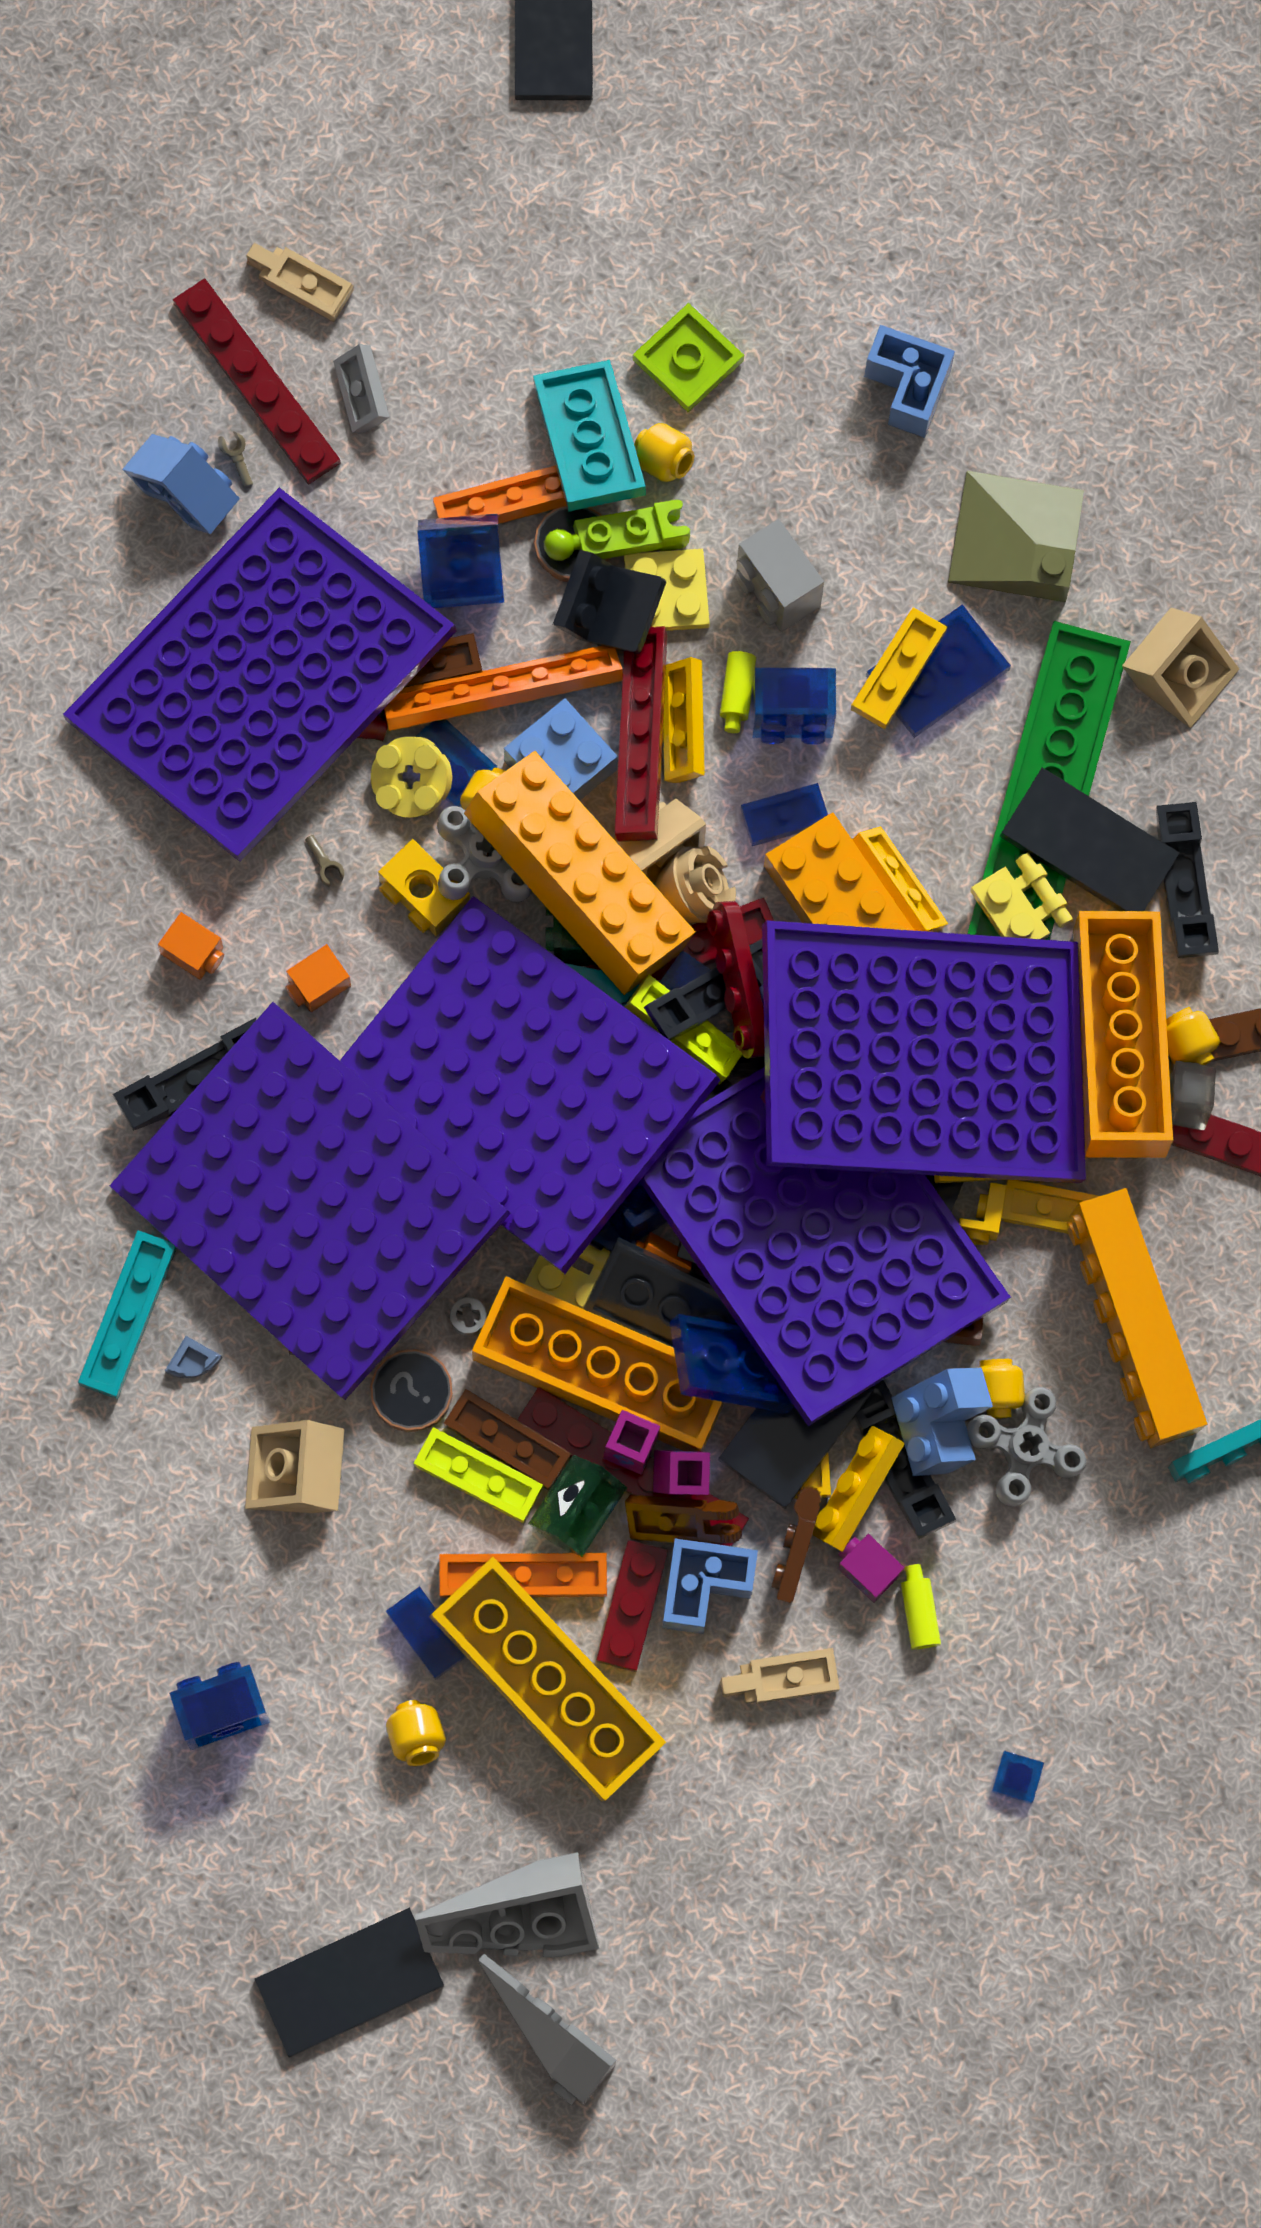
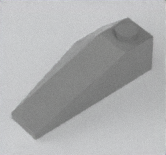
M578 1852L535 1861L415 1914V1922L424 1952L476 1954L480 1949L503 1950L504 1955L518 1956L519 1950L543 1949V1957H562L599 1949L587 1884Z
M483 1954L478 1960L481 1968L547 2074L556 2082L552 2090L569 2105H572L575 2100L584 2105L615 2067L616 2059L573 2024L568 2026L562 2021L563 2018L552 2007L538 1997L534 1998L530 1995V1991L523 1984Z

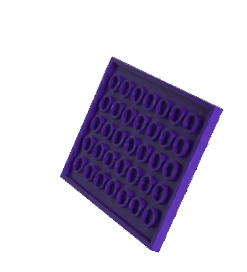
M279 487L63 713V716L69 724L241 862L457 630L455 624Z
M472 896L340 1059L347 1068L511 1212L501 1224L502 1227L564 1274L567 1273L720 1082L719 1077L474 896Z
M770 920L762 924L767 1166L1079 1184L1086 1180L1078 942Z
M274 1002L267 1007L109 1185L344 1400L352 1394L511 1214L510 1211Z
M765 1067L701 1104L640 1180V1183L805 1423L810 1426L1001 1307L1011 1297L925 1175L767 1166L766 1105L760 1098L765 1088Z

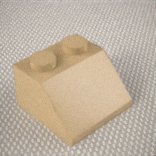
M1170 608L1122 665L1139 690L1189 728L1195 724L1239 670L1236 663L1201 616L1175 608Z
M674 799L667 805L661 802L659 803L658 840L617 842V844L648 879L654 883L658 873L681 848L690 846L701 849L705 846L706 823L699 815L677 799Z
M310 1420L252 1427L245 1509L299 1513L338 1511L344 1428Z

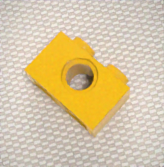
M412 839L378 871L379 882L382 884L379 890L393 905L401 902L410 911L407 917L418 930L424 933L429 929L435 936H438L468 903L470 893L467 892L459 900H450L442 896L438 888V879L444 868ZM418 884H426L433 891L425 898H417L411 894V890Z

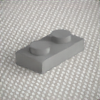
M358 344L335 359L333 362L352 433L361 434L368 432L390 418L371 345Z

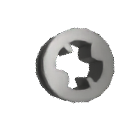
M465 1297L459 1299L450 1310L452 1328L458 1334L466 1337H472L481 1332L487 1318L484 1305L475 1298ZM471 1307L473 1313H480V1320L474 1319L475 1326L466 1327L464 1321H457V1314L463 1315L462 1308Z

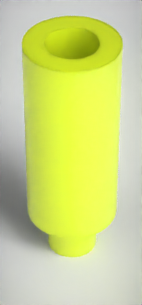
M732 651L728 653L719 715L725 719L724 731L728 733H739L741 721H746L749 717L757 657L748 652Z
M921 1564L906 1566L907 1581L900 1584L911 1650L940 1646L941 1640L930 1578H923Z

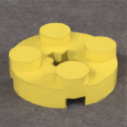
M401 737L380 747L371 769V785L378 805L397 816L407 818L421 817L433 812L441 801L446 799L452 785L451 765L445 754H442L434 746L433 742L422 737ZM410 765L413 766L414 773H420V781L413 782V789L409 788L407 782L403 781V773L407 772Z

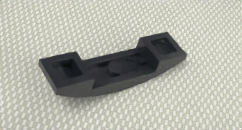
M1197 802L1157 805L1158 840L1179 852V855L1163 879L1168 917L1177 957L1188 958L1218 955L1219 948L1214 915L1210 912L1201 852L1202 835Z
M762 939L750 945L759 988L763 985ZM716 967L681 988L677 987L647 1004L644 1009L660 1034L668 1040H672L726 1011L724 998L726 988L723 975Z
M254 1018L220 1036L218 1043L152 1078L147 1075L114 1093L113 1098L132 1130H137L171 1116L257 1019Z
M884 1380L880 1382L854 1419L863 1437L867 1435L871 1426H874L904 1442L891 1399L892 1395ZM904 1445L884 1480L918 1539H921L956 1522V1518L938 1483L935 1484L931 1475L913 1476Z

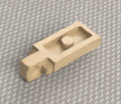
M254 243L246 255V263L261 271L259 279L265 282L267 286L335 322L354 291L352 283L287 247L284 250L276 247L272 253Z
M833 1648L750 1660L749 1664L740 1665L741 1675L722 1677L720 1680L723 1697L744 1694L746 1703L756 1702V1704L838 1692L840 1690Z

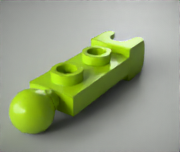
M670 500L654 503V506L649 508L575 520L573 527L575 534L571 535V533L564 529L551 531L544 540V550L550 558L559 561L569 558L574 550L592 552L602 559L658 549L660 551L682 549L688 545L690 528L688 526H673L670 524L680 518V510L683 507L681 500Z

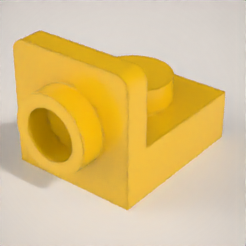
M990 1183L988 1195L980 1193L976 1218L984 1219L983 1222L959 1218L958 1223L973 1244L987 1245L989 1240L997 1241L1007 1185Z

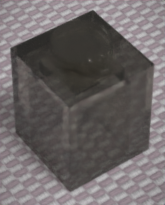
M1176 1060L1170 1075L1172 1125L1205 1130L1214 1108L1216 1067Z

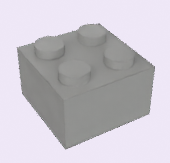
M780 519L775 520L739 543L738 558L736 560V570L738 572L735 574V578L746 594L753 592L761 603L757 606L758 611L769 626L775 623L778 629L783 632L821 607L824 581Z

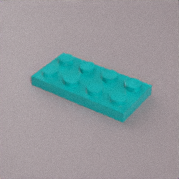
M605 360L533 375L534 388L568 512L646 496L645 481L611 361Z

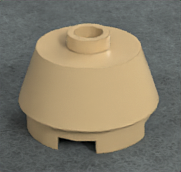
M690 846L681 848L657 875L656 888L687 923H707L708 913L713 911V906L716 902L736 900L735 886L732 888L728 887L727 879L722 870L728 867L723 857L710 846H705L701 849Z

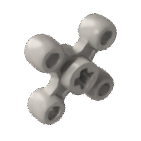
M450 806L444 809L438 819V833L444 840L459 844L465 856L458 864H450L441 871L438 879V888L442 896L450 900H459L467 894L473 879L493 877L500 884L502 894L506 899L516 903L526 900L532 893V890L480 831L472 826L470 820L464 814L466 810L458 806ZM483 852H488V857L483 856ZM513 883H519V884H521L522 886H517V885H515V884H513Z
M1044 1387L1033 1388L1025 1394L1024 1404L1021 1407L1023 1420L1017 1428H1005L990 1415L977 1416L967 1426L968 1436L973 1447L977 1449L997 1448L1003 1451L1006 1460L1009 1462L1005 1476L996 1485L997 1498L1006 1506L1015 1507L1021 1505L1029 1498L1031 1494L1029 1474L1034 1466L1047 1465L1053 1469L1056 1475L1066 1479L1078 1476L1086 1466V1456L1081 1448L1071 1444L1064 1446L1054 1445L1049 1442L1046 1433L1043 1431L1045 1421L1056 1409L1055 1395ZM1035 1398L1042 1402L1043 1410L1035 1406ZM979 1426H982L987 1430V1438L981 1436V1434L979 1433ZM1029 1440L1033 1448L1023 1453L1019 1445ZM1065 1455L1073 1459V1467L1066 1465L1064 1461ZM1009 1484L1017 1487V1496L1011 1494Z

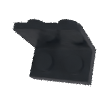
M580 550L552 625L585 642L640 654L666 586V580L660 576L614 566L592 552Z

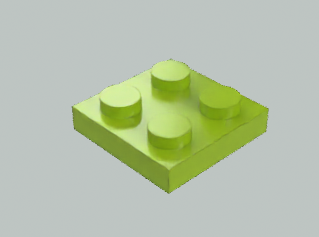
M688 302L633 354V361L689 413L744 361V354Z

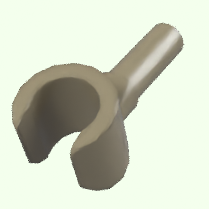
M233 431L237 439V446L233 450H228L224 437L220 436L218 447L222 452L231 455L242 484L246 487L253 484L242 454L246 443L242 435Z
M314 835L307 837L305 841L321 867V882L328 887L331 886L324 874L328 868L337 869L343 880V866L336 861H330Z

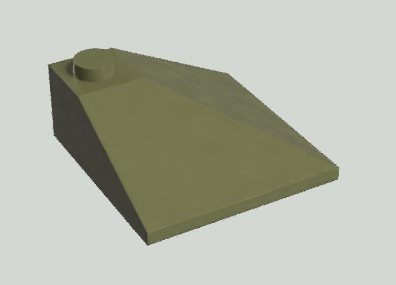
M967 471L948 583L1066 602L1074 565L1084 490Z

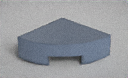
M185 1336L165 1369V1373L179 1378L200 1376L199 1374L212 1370L222 1359V1356Z

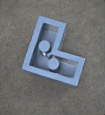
M880 325L867 357L864 377L898 389L890 408L888 425L925 438L951 372L955 351Z
M151 434L122 469L145 494L167 502L187 525L208 534L214 531L240 499L230 488L232 481L223 472L216 468L213 469L206 462L209 457L201 447L193 442L184 444L173 436L165 438Z
M982 1368L946 1369L891 1397L913 1476L949 1474L976 1460L965 1420L993 1407Z
M675 1538L662 1628L704 1634L710 1593L751 1599L758 1550Z

